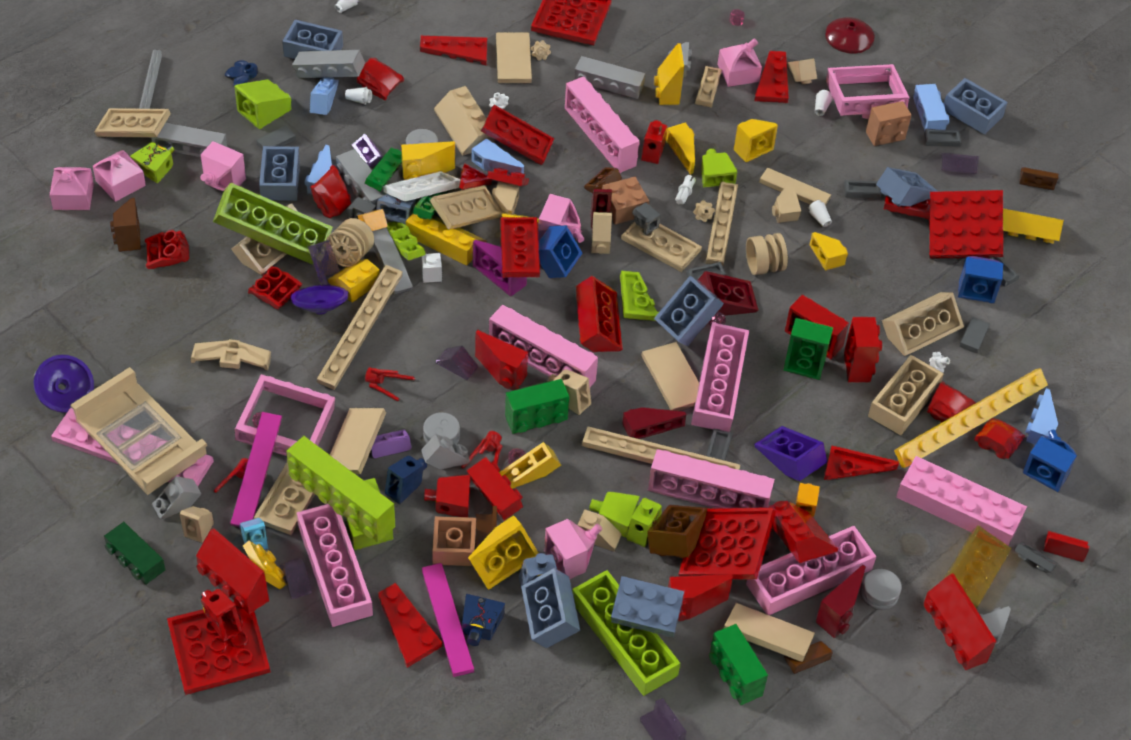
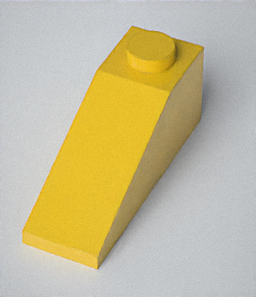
M686 122L667 128L666 142L689 174H693L695 166L693 130L689 128Z
M543 442L499 473L501 476L505 474L511 482L510 487L513 489L547 476L560 467L561 463L555 452Z

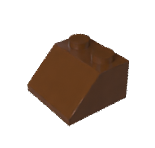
M130 198L113 213V221H110L111 232H115L113 234L114 245L117 244L119 252L141 250L140 223L135 198Z

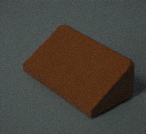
M605 167L584 188L593 194L594 189H602L603 185L620 181L622 177L618 168Z
M822 641L810 645L803 662L785 655L784 658L792 672L796 674L830 660L833 652Z

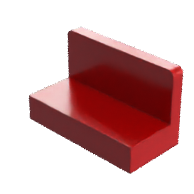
M1048 531L1043 551L1084 562L1090 546L1087 541Z

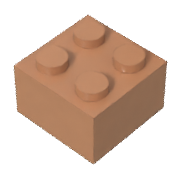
M903 101L872 107L866 129L872 144L878 146L905 140L911 113Z
M636 177L602 186V189H612L610 213H612L614 224L634 220L633 210L644 203L649 204V199Z
M435 516L433 565L442 563V565L473 566L468 557L475 550L476 518Z

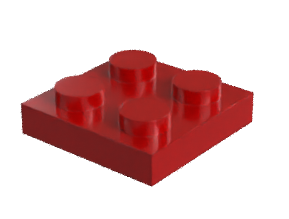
M494 168L493 171H488L487 175L488 179L518 186L528 185L529 178L525 177L524 173L511 172L509 174L507 169Z

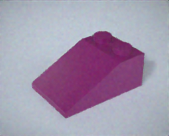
M479 240L473 241V267L510 297L527 286V277L502 278L500 246Z

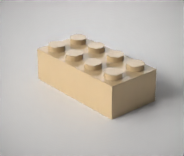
M910 355L873 400L868 417L902 435L935 394L944 373Z

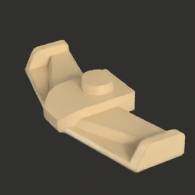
M231 339L227 341L195 343L191 355V363L220 359V367L239 369L242 361L268 371L271 351Z

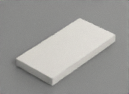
M440 171L383 186L384 193L400 200L409 201L459 188L460 179Z

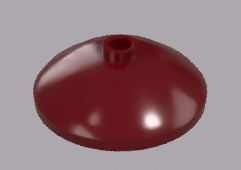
M843 17L832 21L827 26L825 32L826 40L833 48L851 54L868 50L873 45L875 38L872 28L867 23L852 17Z

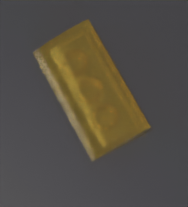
M977 525L969 534L943 579L954 573L971 602L977 608L1012 548Z

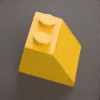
M755 119L737 125L734 151L745 162H749L774 150L778 125Z
M363 259L351 267H345L327 279V281L332 286L346 289L348 291V300L352 303L371 290L380 272L379 268L368 259Z

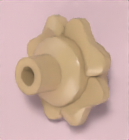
M544 40L541 42L536 41L535 45L531 47L533 51L532 56L536 57L538 61L541 59L546 60L547 56L551 54L549 50L550 45L546 44Z
M704 200L701 203H696V208L693 211L696 215L695 218L703 222H707V219H712V214L715 212V209L711 208L712 203H707Z

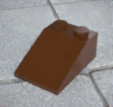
M668 505L647 531L650 553L659 556H677L678 558L689 557L696 547L707 514V508Z

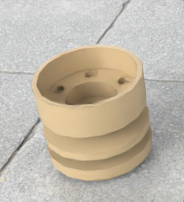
M355 218L347 219L326 239L327 253L335 263L351 267L373 247L374 235L364 221Z
M780 233L767 234L765 239L763 236H754L747 239L746 257L753 275L766 274L768 269L771 272L786 270L788 263L787 248L784 238Z

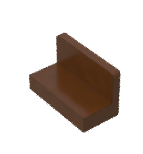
M1022 167L1019 184L1054 190L1059 174Z
M493 506V514H476V548L497 527V506Z

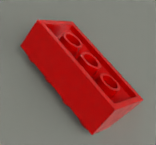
M591 276L576 285L580 343L592 352L621 351L623 348L617 292L594 276Z
M788 500L778 501L768 506V508H774L776 512L772 528L799 563L838 552L837 546L808 511Z
M214 528L211 529L196 555L197 570L202 576L208 577L213 586H218L228 598L230 597L239 609H244L250 614L269 602L265 572Z
M952 573L927 592L924 607L932 615L937 629L941 630L945 636L947 645L953 649L958 663L962 664L965 670L988 662L996 639L958 579Z

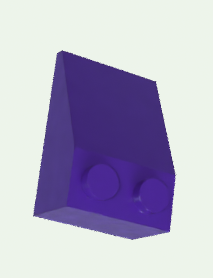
M784 426L779 427L754 444L755 448L781 472L798 481L803 480L827 463L823 442Z

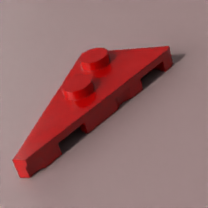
M464 164L461 171L459 188L469 189L491 185L493 179H488L487 175Z
M831 445L824 480L897 470L899 461Z

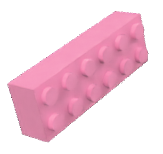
M585 77L566 83L565 109L614 168H618L620 173L636 167L639 140L631 133L629 127L620 120L619 115L614 113L610 105L603 100L601 94L597 93Z
M504 305L489 319V335L527 351L529 366L549 377L552 374L558 376L563 370H570L589 378L590 387L596 381L598 357L592 352L584 350L576 343L564 339L561 335L553 333L546 327L533 322L530 318L524 317L512 308Z
M712 322L691 425L730 432L749 330Z
M657 449L651 466L648 491L716 509L768 508L775 479Z
M917 456L904 476L896 496L898 499L1006 549L1027 508L1023 504Z
M329 504L297 512L298 527L332 627L373 616L372 601L342 516L338 515Z
M852 526L829 536L837 546L838 552L799 563L793 554L789 553L762 565L758 578L747 579L746 585L767 615H772L841 584L862 565L866 566L864 573L871 571L876 555L856 527Z

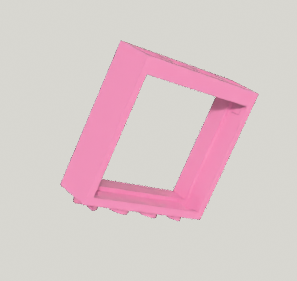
M893 64L828 68L826 83L840 116L870 114L872 107L903 101L908 108L909 96ZM888 82L893 94L844 97L839 84Z
M260 375L236 425L235 440L253 445L257 428L247 426V423L262 391L265 390L324 409L310 439L318 446L334 411L335 397L313 391L310 388H303L290 382L277 380L271 376ZM277 435L273 452L287 456L286 450L297 441Z

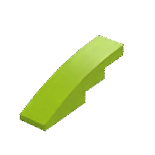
M396 221L387 223L388 227L386 228L402 256L407 260H412L426 255L424 248L418 245L417 238L410 234L407 225Z

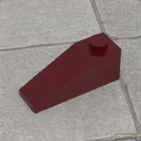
M612 189L593 190L590 211L591 229L593 225V212L610 213Z
M640 407L623 412L622 425L628 437L642 439L684 427L687 414L683 411Z

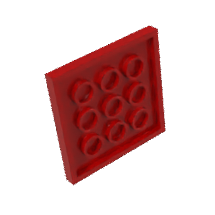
M542 0L532 22L531 31L594 46L611 7L612 0Z
M1003 190L930 192V259L966 258L970 256L981 258L1003 257Z
M774 508L707 509L696 547L689 557L683 558L678 575L732 574L733 579H757L776 514Z
M236 606L242 631L226 641L221 639L207 620L204 609L167 618L185 695L271 673L255 611L248 614L244 609H239Z

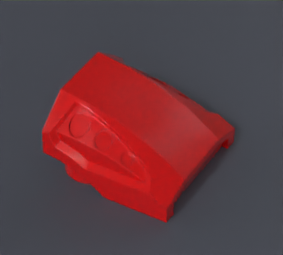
M370 58L364 64L359 77H357V83L361 84L363 88L367 87L372 91V95L385 101L387 96L401 82H404V77L400 73L378 61L377 58Z
M333 165L310 187L314 201L325 217L331 218L341 215L351 204V195L348 193L338 169Z
M169 230L166 233L161 232L145 239L147 243L146 267L148 269L170 266L189 260V245L185 234L181 230L177 232Z
M272 266L262 278L256 280L255 285L248 289V293L279 309L291 298L294 292L300 289L302 283L289 273Z
M942 381L932 398L927 412L931 414L932 418L940 420L942 423L976 404V402Z
M991 418L982 430L976 434L974 441L978 442L979 447L982 449L995 450L997 457L1009 459L1023 442L1025 435L1011 425L999 419Z

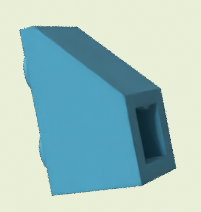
M261 518L240 523L244 543L251 541L256 545L260 544L263 549H268L265 524Z

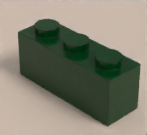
M124 521L104 535L106 542L104 546L110 555L114 554L124 568L128 567L131 570L132 576L137 581L141 580L147 585L166 570L163 558Z

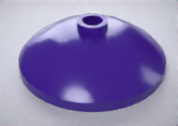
M332 285L311 286L294 292L291 296V301L300 309L321 315L342 305L348 299V291L342 287Z
M56 355L46 359L38 367L33 385L36 396L44 406L56 412L67 413L72 403L94 390V379L88 366L80 359L70 355ZM58 385H64L65 389H59Z

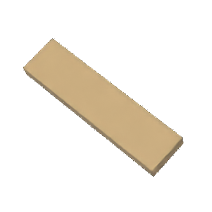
M770 168L766 169L759 183L780 192L783 191L789 181H793L798 199L808 204L820 200L826 206L831 197V194Z

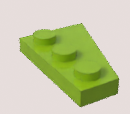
M621 271L620 283L624 318L656 321L654 318L659 312L654 307V300L650 299L647 293L648 289L640 273Z

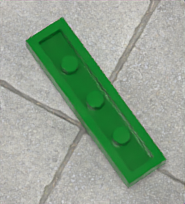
M391 147L368 175L364 184L381 192L383 186L388 183L402 165V152Z
M449 190L422 197L415 206L413 214L418 215L421 219H431L436 212L430 202L431 198L448 194Z

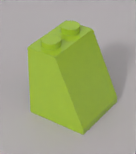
M269 79L234 86L237 111L258 129L263 128L292 110L290 95L283 92L277 84L272 83Z

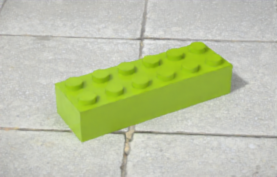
M231 182L223 192L213 220L216 224L314 266L323 259L326 239L331 234L333 228L330 225Z
M303 436L286 450L289 476L294 481H299L303 484L308 492L316 494L324 504H329L333 507L338 515L346 517L351 525L363 530L368 538H373L379 542L395 528L394 503L307 437Z
M606 570L572 589L575 607L640 693L645 696L679 675L681 663L658 634L611 622L619 584L609 571Z

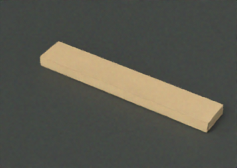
M720 183L706 264L721 262L722 266H724L738 184Z

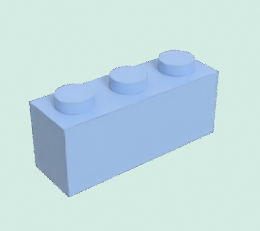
M936 84L916 85L913 99L924 131L925 129L946 130V126L949 124V115L945 112V104L941 101V93L938 91Z

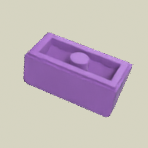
M366 134L352 144L353 148L356 149L370 168L376 166L383 158L376 145Z
M404 429L377 435L371 449V454L373 458L411 450L410 437Z

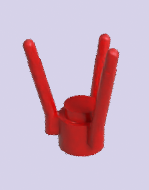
M371 367L367 369L365 381L370 383V388H374L396 401L400 400L397 396L378 386V384L383 383L384 377L415 380L414 376L398 374V371Z
M489 431L485 439H482L478 447L469 456L470 461L478 452L483 454L485 450L489 452L495 450L494 462L498 464L499 454L503 447L500 444L502 441L501 435L495 431ZM468 464L461 465V468L464 469Z
M242 458L233 471L214 489V492H218L234 475L243 479L249 459Z

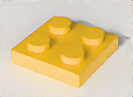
M251 541L246 542L243 547L249 559L265 572L266 582L278 589L286 586L283 579L285 575L276 566V558L269 550L265 551L260 544L256 545Z

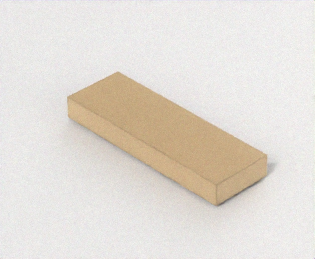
M705 66L695 104L712 107L722 69Z

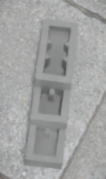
M387 228L372 231L374 235L373 247L380 266L384 268L385 265L403 271V276L393 291L394 294L411 290L413 286Z

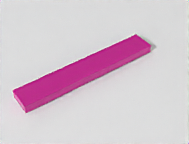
M266 412L261 414L230 523L231 526L240 527V523L254 519L281 425L282 416Z
M442 563L422 567L423 578L452 675L457 677L473 673L474 667Z

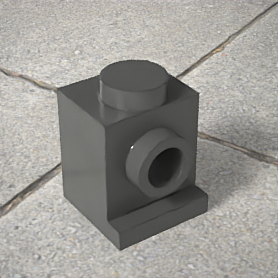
M357 197L348 207V218L358 219L357 215L375 211L376 205Z
M644 203L633 210L634 221L639 227L644 229L643 233L645 235L659 227L661 215L649 204Z

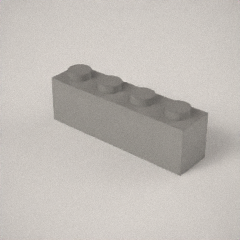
M360 50L304 51L298 53L292 66L298 78L359 77L365 61Z
M581 56L575 68L574 80L585 77L593 87L636 99L639 98L645 83V73Z
M170 123L164 124L157 137H151L152 143H156L161 147L169 143L173 146L175 153L201 157L202 152L212 141L227 147L226 134Z
M356 149L336 156L337 164H335V167L338 169L339 174L344 177L345 183L351 186L356 197L375 204L377 210L378 199L387 195V193H384L383 189L379 192L364 184L366 178L372 172Z

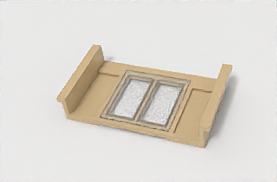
M130 367L71 404L78 424L103 447L147 495L207 454V443L203 439L196 442L137 383L135 372Z

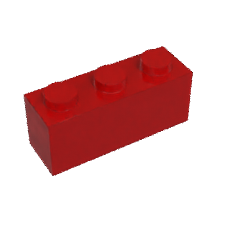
M485 457L469 468L467 473L492 507L497 506V513L505 521L523 508L521 502L523 497L516 488L513 490L510 487L511 482L505 474L501 476L498 465L494 461L490 462Z

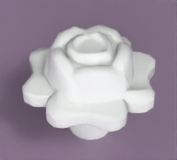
M495 93L494 98H490L489 106L496 105L504 109L509 104V97L505 96V94Z
M933 352V357L929 360L930 366L944 373L946 365L950 363L949 358L942 356L940 352Z

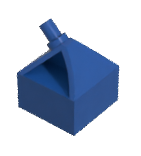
M567 225L550 226L539 240V262L548 278L566 277L583 254Z
M975 256L966 257L959 279L958 298L995 303L1002 282L1003 263L994 259Z
M1053 429L1048 431L1050 438L1040 437L1029 454L1023 474L1059 492L1070 474L1077 455L1065 441L1058 437L1056 430Z

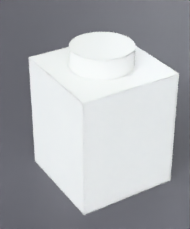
M440 253L422 256L423 283L442 282Z

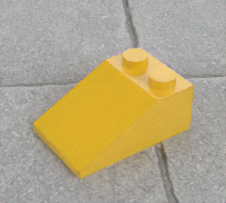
M677 43L659 66L657 76H654V86H657L655 96L659 98V105H680L684 74L681 43Z
M455 141L401 145L403 181L440 171L447 173L455 169Z
M513 515L498 525L472 552L468 559L489 590L521 569L525 559L536 557L539 552L522 524Z

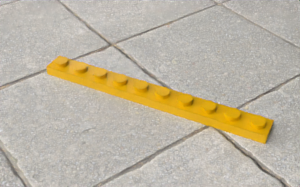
M1041 368L1033 370L895 449L894 452L901 467L906 468L910 466L916 456L923 458L1048 386Z

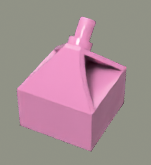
M755 38L749 43L746 42L745 44L719 50L718 66L719 69H722V75L728 87L760 82L762 66L753 49L758 44Z
M214 141L202 152L203 174L200 178L202 181H205L206 185L224 191L230 182L240 186L246 180L242 153Z
M124 150L93 165L96 182L115 202L146 186L143 170Z
M54 168L50 189L53 210H90L94 187L90 168Z
M550 194L539 217L538 241L550 226L567 225L573 237L579 243L583 242L584 237L581 234L580 219L571 199Z
M569 519L546 528L544 551L547 555L551 554L554 556L557 570L572 579L586 572L595 540L602 531V527L596 524L591 530L585 531Z

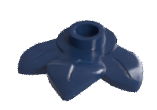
M240 60L234 63V67L229 68L225 72V77L234 78L233 86L247 83L249 79L257 76L258 67L255 63Z

